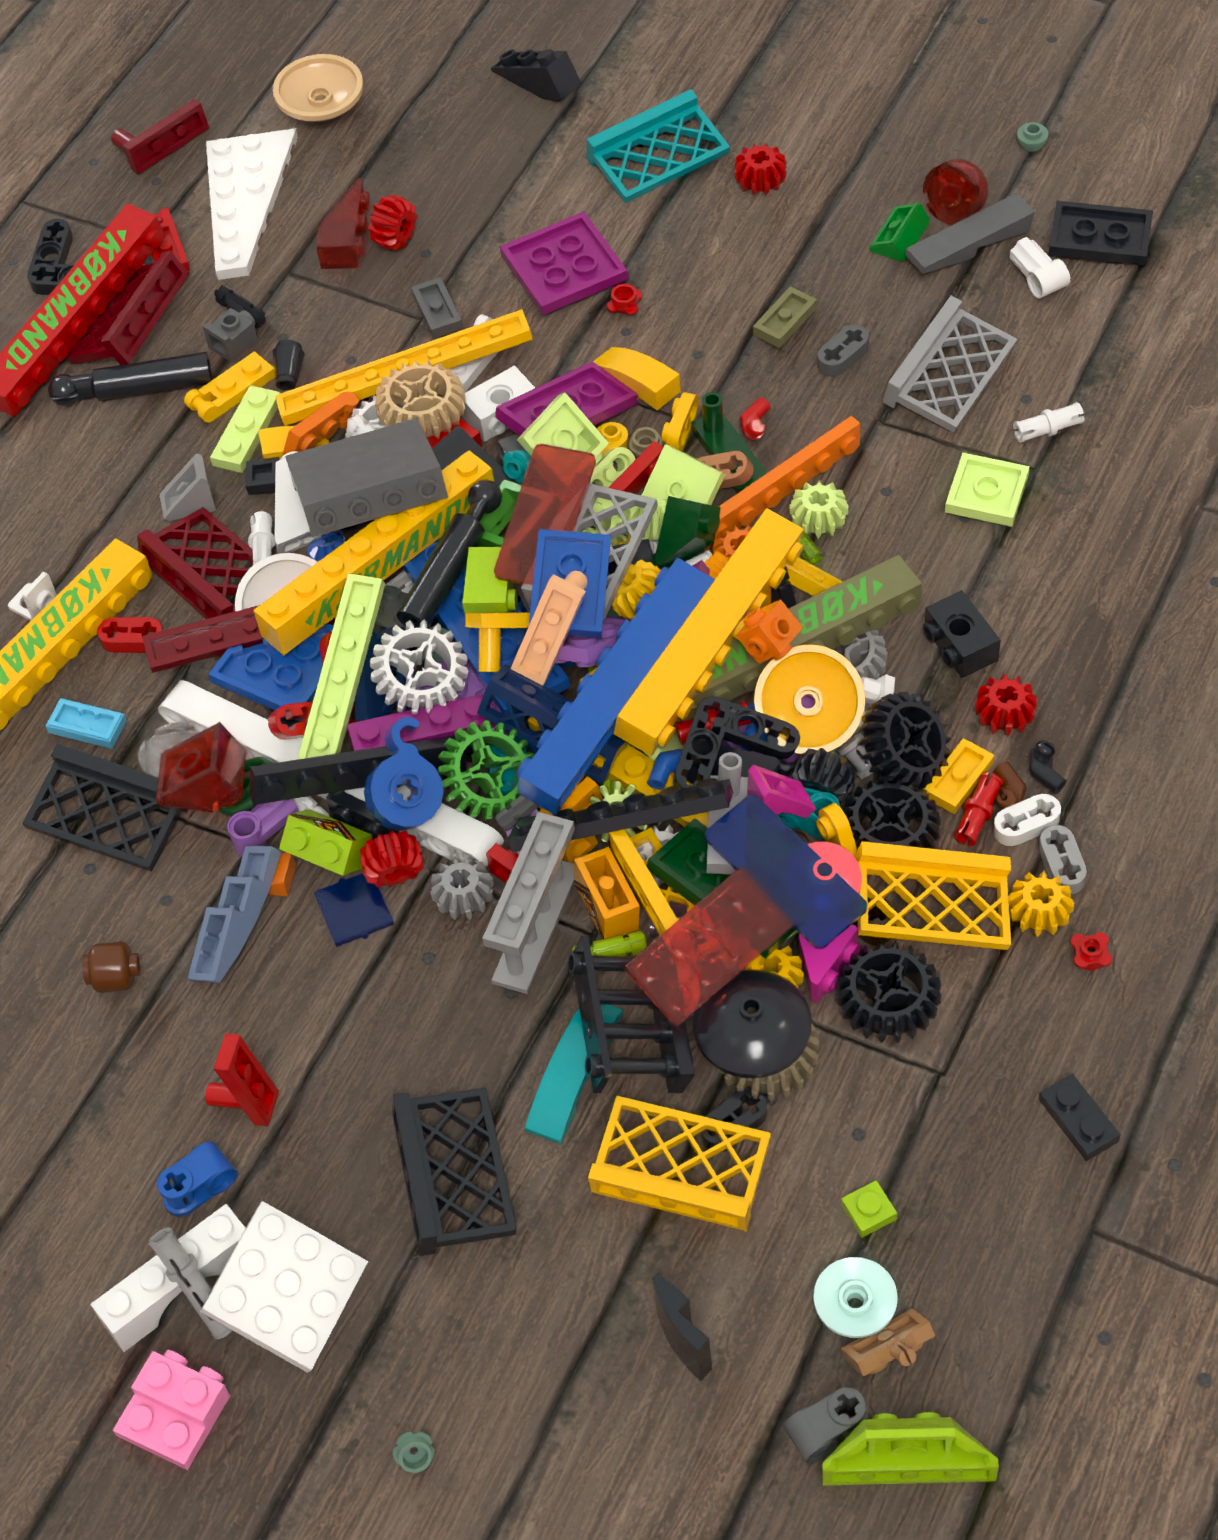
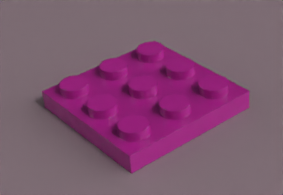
M584 211L500 246L502 258L542 315L628 280L627 269Z

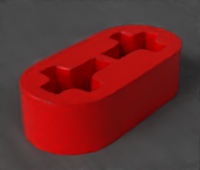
M113 617L104 620L98 626L97 635L103 649L108 652L146 653L142 636L148 635V632L156 633L163 631V628L155 618ZM114 632H120V633H116L115 636H114V638H109V637H113Z

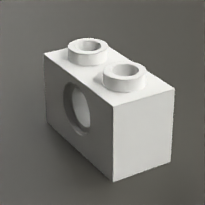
M514 365L465 393L466 400L463 419L480 432L481 439L485 442L496 435L502 434L509 428L495 418L496 406L533 390L535 387Z

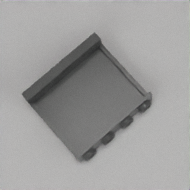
M417 418L285 456L293 486L298 493L312 537L448 498L441 467Z

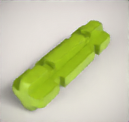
M643 931L628 933L626 938L619 935L593 941V945L590 948L592 955L627 956L626 953L632 952V955H637L647 951V942Z

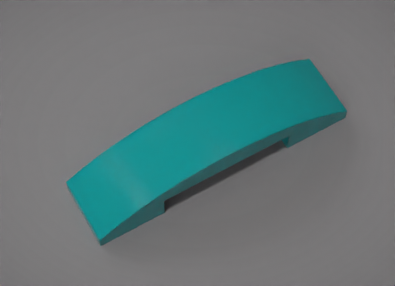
M601 1005L603 1023L620 1022L623 1015L622 1009L611 1005ZM579 1009L567 1026L552 1055L525 1125L526 1132L562 1144L576 1115V1103L588 1080L585 1073L587 1051ZM606 1039L607 1045H609L611 1039Z

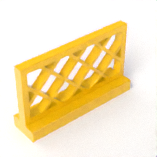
M861 842L854 855L862 873V884L857 896L858 935L1002 950L1010 948L1011 933L1007 876L1011 871L1010 857ZM867 874L880 876L889 886L878 895L867 884ZM906 879H917L927 890L915 898L901 883ZM944 882L954 883L964 894L953 902L938 887ZM981 886L997 888V901L991 906L976 892ZM893 890L909 904L899 913L884 900ZM930 894L946 908L937 917H934L921 904ZM967 898L983 912L974 921L958 907ZM875 905L890 919L885 925L868 924V911ZM914 909L928 924L923 929L912 928L903 917ZM951 913L966 928L960 933L950 932L940 921ZM988 916L999 927L1000 937L987 936L977 925Z
M616 1096L596 1163H592L588 1176L591 1192L747 1231L751 1219V1208L771 1140V1133ZM622 1110L639 1113L645 1123L625 1133L619 1124ZM647 1115L653 1116L655 1118L650 1120ZM667 1120L677 1122L683 1133L664 1143L655 1127ZM686 1125H690V1126H694V1127L688 1129ZM706 1129L715 1131L722 1142L702 1152L693 1136ZM616 1130H617V1132L619 1133L620 1137L614 1139V1136H615V1133H616ZM650 1131L658 1146L638 1156L630 1140ZM725 1134L732 1135V1137L727 1139ZM744 1139L760 1142L757 1154L741 1162L732 1147ZM688 1140L697 1156L677 1166L668 1150ZM623 1144L626 1145L634 1159L621 1167L606 1163L609 1152ZM727 1149L736 1166L716 1175L707 1159ZM663 1153L672 1170L661 1176L649 1174L644 1163ZM702 1163L711 1179L699 1186L688 1184L682 1173ZM753 1166L750 1176L746 1169ZM639 1167L641 1172L635 1171L633 1169ZM741 1172L748 1183L745 1197L728 1194L722 1182ZM676 1176L679 1179V1181L671 1180ZM716 1186L719 1191L712 1190L711 1188Z

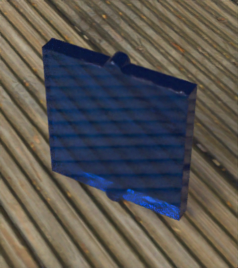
M363 873L348 879L340 878L338 883L314 892L336 947L361 937L367 939L369 934L394 925L379 887L368 883Z

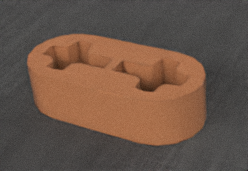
M730 451L697 458V460L726 474L719 489L745 484L753 475V464L740 451ZM740 463L742 466L736 469V464ZM736 469V473L733 474L731 470Z

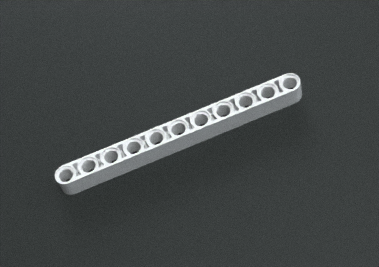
M180 680L158 707L160 715L170 724L243 760L254 757H267L273 763L298 759L303 738L279 739L270 732L267 719L190 682ZM405 785L396 788L397 793L403 794V800L407 801V797L411 796L410 789ZM364 788L344 791L365 801ZM327 793V794H320V795H318V796H320V797L326 799V796H327L329 793ZM441 803L440 808L431 819L414 829L403 830L407 831L409 835L416 836L421 846L451 861L455 856L459 862H464L470 856L474 860V864L483 862L486 868L488 866L486 852L495 843L500 846L504 844L503 837L494 828Z

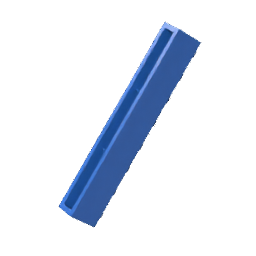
M678 557L670 568L664 567L660 571L654 583L656 588L651 595L645 593L636 606L635 612L637 614L633 620L629 621L626 619L617 632L616 639L618 640L612 648L607 646L602 651L596 663L599 667L593 675L587 673L577 688V693L579 694L573 703L567 701L563 705L557 716L559 722L553 730L547 729L542 734L537 743V748L539 749L532 759L526 757L516 773V776L519 777L517 793L556 816L612 737L617 715L715 580L714 578Z

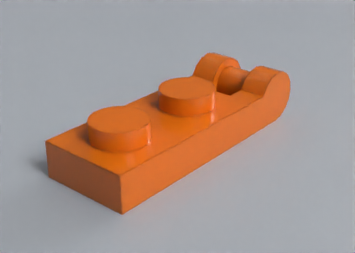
M349 391L342 392L290 429L283 454L314 448L324 438H331L338 428L347 429V419L352 417L353 409L357 408L358 396Z

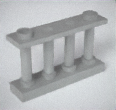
M538 812L482 938L485 947L503 952L491 979L494 985L528 994L574 886V863L562 860L575 831L574 821Z

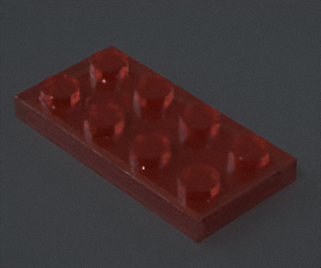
M741 866L625 965L624 970L677 1028L789 931L794 923Z

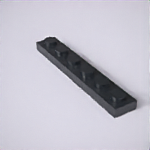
M454 735L409 742L408 744L415 745L419 755L434 765L437 770L439 766L448 765L438 758L442 751H449L445 746V742L449 738L455 740L456 738ZM387 746L252 766L250 767L249 796L253 805L364 788L369 774L373 772L378 764L390 758L392 753L388 750ZM466 747L461 756L460 772L466 771L468 747Z
M709 778L698 782L693 787L681 789L680 786H671L663 789L659 794L645 796L642 793L626 797L622 802L609 804L608 801H600L590 805L587 809L573 812V809H563L556 814V817L574 821L575 831L571 840L728 808L734 792L730 779L718 781L716 778ZM536 816L523 818L514 825L508 837L512 853L521 851Z

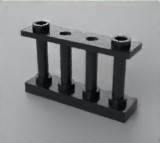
M581 936L574 951L569 953L568 971L571 975H574L587 1051L585 1073L588 1078H591L593 1093H601L612 1074H661L662 1078H666L668 1093H683L694 1077L695 1070L673 957L662 938H654L647 952L643 953L642 956H597L591 953L589 936ZM595 971L642 972L644 976H647L649 988L648 990L598 989ZM601 1005H648L649 1009H653L655 1023H603ZM606 1039H654L656 1043H659L661 1058H610Z

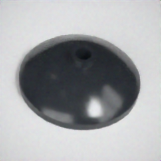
M741 970L717 979L702 993L693 1014V1033L700 1052L717 1069L741 1078H763L787 1069L803 1054L811 1035V1013L805 997L789 980L769 971ZM750 1007L758 1009L753 1014L747 1013L745 1010Z

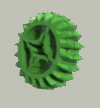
M489 720L482 722L480 729L475 722L467 726V732L459 728L454 733L456 740L449 738L445 742V746L449 751H442L439 754L438 758L448 764L437 768V772L440 775H447V779L442 781L443 789L450 787L452 790L446 796V800L450 802L457 797L460 803L457 805L456 810L461 812L469 806V816L472 818H476L480 810H482L484 820L489 821L492 819L494 812L498 814L506 805L510 808V803L521 796V794L517 793L519 777L516 776V773L526 757L532 759L534 753L524 754L522 749L527 746V740H521L517 744L513 740L517 736V730L512 729L505 735L504 723H498L494 731H492ZM485 743L500 748L507 757L494 755L489 745L485 746ZM471 745L474 752L471 755L473 761L472 768L461 773V756L466 747ZM482 766H485V768L491 767L492 769L499 767L491 775L489 773L482 774V772L474 774ZM513 768L511 788L503 796L500 789L503 786L501 780L502 773ZM474 783L479 785L484 794L489 795V798L475 794L467 787V784Z

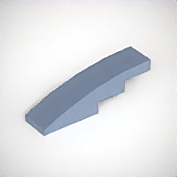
M245 846L238 875L226 876L218 908L206 907L188 980L207 983L221 982L240 954L257 922L271 888L282 851L272 846Z

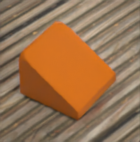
M287 852L281 853L268 893L269 895L288 897L296 869V862L292 854Z

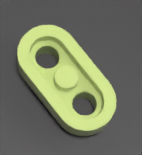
M625 447L610 449L603 454L602 459L595 466L588 469L583 475L590 477L591 483L594 482L598 486L608 488L636 458ZM613 461L618 465L617 471L613 467Z

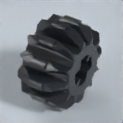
M808 748L797 759L791 778L800 781L803 787L835 795L839 804H841L842 801L847 800L848 795H851L855 786L856 776L854 775L855 768L847 764L848 759L837 756L835 752H827L824 748H820L818 751Z

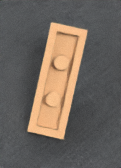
M572 571L565 579L553 574L549 579L511 666V670L542 686L548 680L586 594L584 589L587 586V578L582 572Z

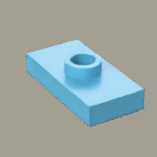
M60 698L46 724V729L50 734L113 749L127 720L123 713Z

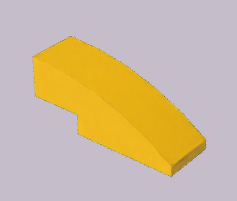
M611 347L593 361L638 393L637 400L642 399L656 410H659L681 392L680 374L665 364L640 352L621 347Z

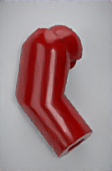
M759 397L739 418L743 435L751 440L759 439L763 435L765 424L762 425L760 419L771 409L769 402L762 397Z

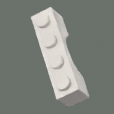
M225 1204L178 1240L187 1254L195 1256L198 1261L197 1268L203 1277L206 1278L221 1274L246 1228L228 1205ZM158 1255L91 1303L98 1318L123 1352L158 1327L160 1317L166 1307L182 1292L178 1284L171 1282L166 1276L167 1268Z

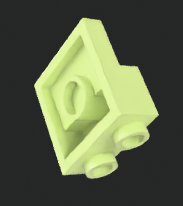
M565 392L559 394L517 439L537 462L533 468L554 492L564 489L568 492L576 474H581L586 468L590 469L595 466L603 457L601 451L609 444Z

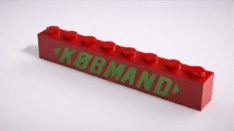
M127 203L1 351L0 411L15 417L28 404L34 393L48 380L50 374L59 363L67 357L72 347L86 334L88 328L97 317L104 313L109 303L123 290L125 284L142 267L144 261L154 249L161 244L165 235L156 215Z

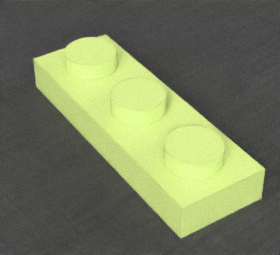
M249 386L210 456L212 466L243 473L246 468V461L250 460L260 442L258 430L268 427L278 409L275 395L280 394V392Z

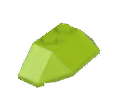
M925 1412L917 1414L915 1418L897 1419V1416L894 1414L883 1413L874 1415L871 1419H864L822 1463L823 1486L988 1482L997 1480L999 1464L998 1458L951 1417H940L937 1413Z

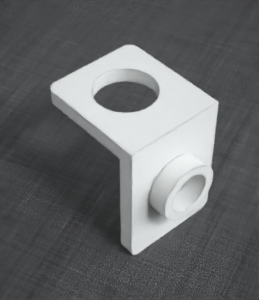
M42 572L32 584L27 583L8 603L9 609L31 621L57 596L49 574ZM23 600L25 601L28 609L23 608L21 606Z

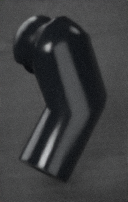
M1045 740L1039 741L1029 754L1030 774L1051 792L1058 794L1066 785L1067 780L1052 769V756L1055 754L1053 744Z

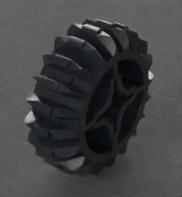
M907 691L890 693L881 697L880 700L873 702L868 707L869 711L861 717L864 724L861 725L858 732L864 738L857 744L865 748L866 753L862 759L870 761L871 768L869 772L879 773V783L884 781L896 783L900 779L901 785L908 786L914 782L916 789L918 788L919 790L932 783L933 776L941 777L940 767L949 766L946 758L952 754L946 747V744L952 738L944 733V729L948 724H943L938 719L941 711H932L931 701H921L920 694L909 695Z
M898 779L896 783L884 781L877 785L872 780H869L867 790L857 786L854 796H848L845 801V808H842L849 821L857 850L862 841L935 849L936 842L940 838L941 829L939 826L941 825V816L937 812L935 800H929L927 790L917 792L914 782L904 786L900 784V779ZM866 816L871 819L870 829L867 831L861 826V822ZM913 818L916 819L920 826L915 833L909 830V824Z
M879 941L875 951H872L865 945L862 949V956L852 953L850 964H843L840 972L841 977H838L836 982V990H838L836 1001L838 1006L841 1007L843 1019H851L850 1026L853 1031L864 1027L863 1035L866 1039L873 1033H877L881 1044L886 1039V1035H893V1039L897 1044L901 1040L902 1033H906L913 1039L917 1028L925 1031L929 1026V1019H935L938 1011L937 1006L941 1004L942 994L939 991L941 990V980L939 977H936L934 964H926L927 958L924 953L914 956V949L911 945L904 951L899 950V945L896 941L892 944L891 948H885L882 942ZM904 976L916 985L920 994L912 991V986L904 982ZM857 990L865 992V997L874 1002L873 1008L862 1000Z

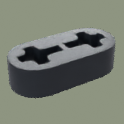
M746 1088L735 1093L705 1117L757 1129L766 1120L767 1100L761 1092H759L757 1099H754L752 1088ZM746 1103L748 1106L756 1104L757 1113L753 1114L750 1111H746L742 1114V1104ZM706 1129L701 1132L702 1142L708 1149L722 1142L718 1134L712 1137L711 1130ZM726 1134L727 1139L732 1137V1135Z

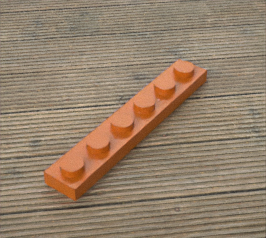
M850 416L718 506L721 507L719 515L720 525L714 539L720 538L722 530L732 532L734 525L740 529L742 526L751 524L766 508H774L784 497L795 490L803 488L805 482L807 483L819 473L829 470L835 462L845 455L852 454L860 446V422ZM713 543L707 546L704 550L707 551L711 549Z

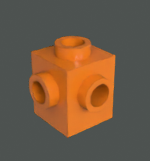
M780 599L763 608L758 607L751 611L743 619L745 626L736 637L759 664L771 658L777 661L784 657L792 649L790 643L803 626Z

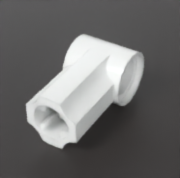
M1028 237L1017 241L1014 248L1010 250V259L1027 277L1029 289L1036 298L1040 299L1070 284V274L1064 262L1060 259L1052 261L1034 240H1029Z

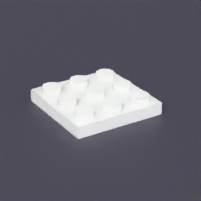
M262 1201L254 1212L200 1312L308 1373L312 1370L368 1261Z

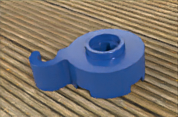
M411 717L398 720L386 731L385 744L392 753V756L375 767L373 772L367 777L364 788L367 809L371 810L375 818L382 822L381 825L397 831L414 829L431 819L440 808L444 793L441 777L434 765L419 755L415 745L405 743L400 738L401 730L409 733L419 726V721ZM403 784L411 792V796L407 797V801L403 800V794L396 791V788Z

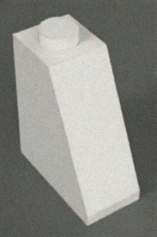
M297 451L285 454L281 457L280 461L276 462L274 539L277 554L293 552L310 545L314 539L321 537V535L311 536L298 493L294 489L285 456L297 453Z

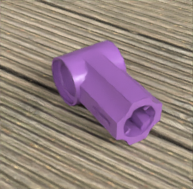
M289 799L258 804L251 811H241L234 814L229 819L227 827L236 853L242 857L245 846H266V840L286 825L288 815L300 812L294 801Z

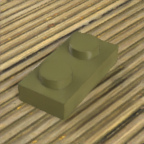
M790 286L753 325V335L781 348L817 309V299Z

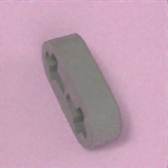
M1051 825L1043 830L1039 842V852L1049 879L1060 875L1062 880L1061 886H1070L1071 894L1078 893L1085 884L1086 865L1072 832L1064 826ZM1051 840H1056L1058 844H1063L1061 854H1059L1055 844H1050ZM1063 866H1067L1070 875H1075L1074 880H1069L1067 875H1062Z

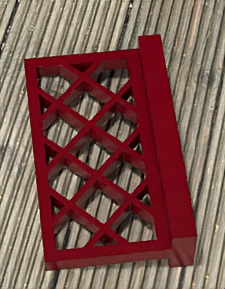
M171 251L162 252L154 264L144 265L134 273L125 284L123 290L109 303L104 313L97 317L88 328L86 334L69 351L66 358L71 364L114 357L120 365L130 363L189 276V273Z
M204 507L156 534L147 529L137 535L138 551L146 556L150 569L205 619L235 612V606L227 599L228 594L236 595L239 585H229L230 578H243L250 568L233 567V561L245 560L249 561L253 566V550ZM201 521L210 527L209 531L191 530L192 526ZM169 539H183L182 547L167 546L164 542ZM188 541H207L206 548L187 547ZM212 542H227L231 545L230 550L211 549ZM185 557L204 558L203 565L187 564ZM209 559H228L227 567L208 566ZM206 575L224 576V584L208 583Z

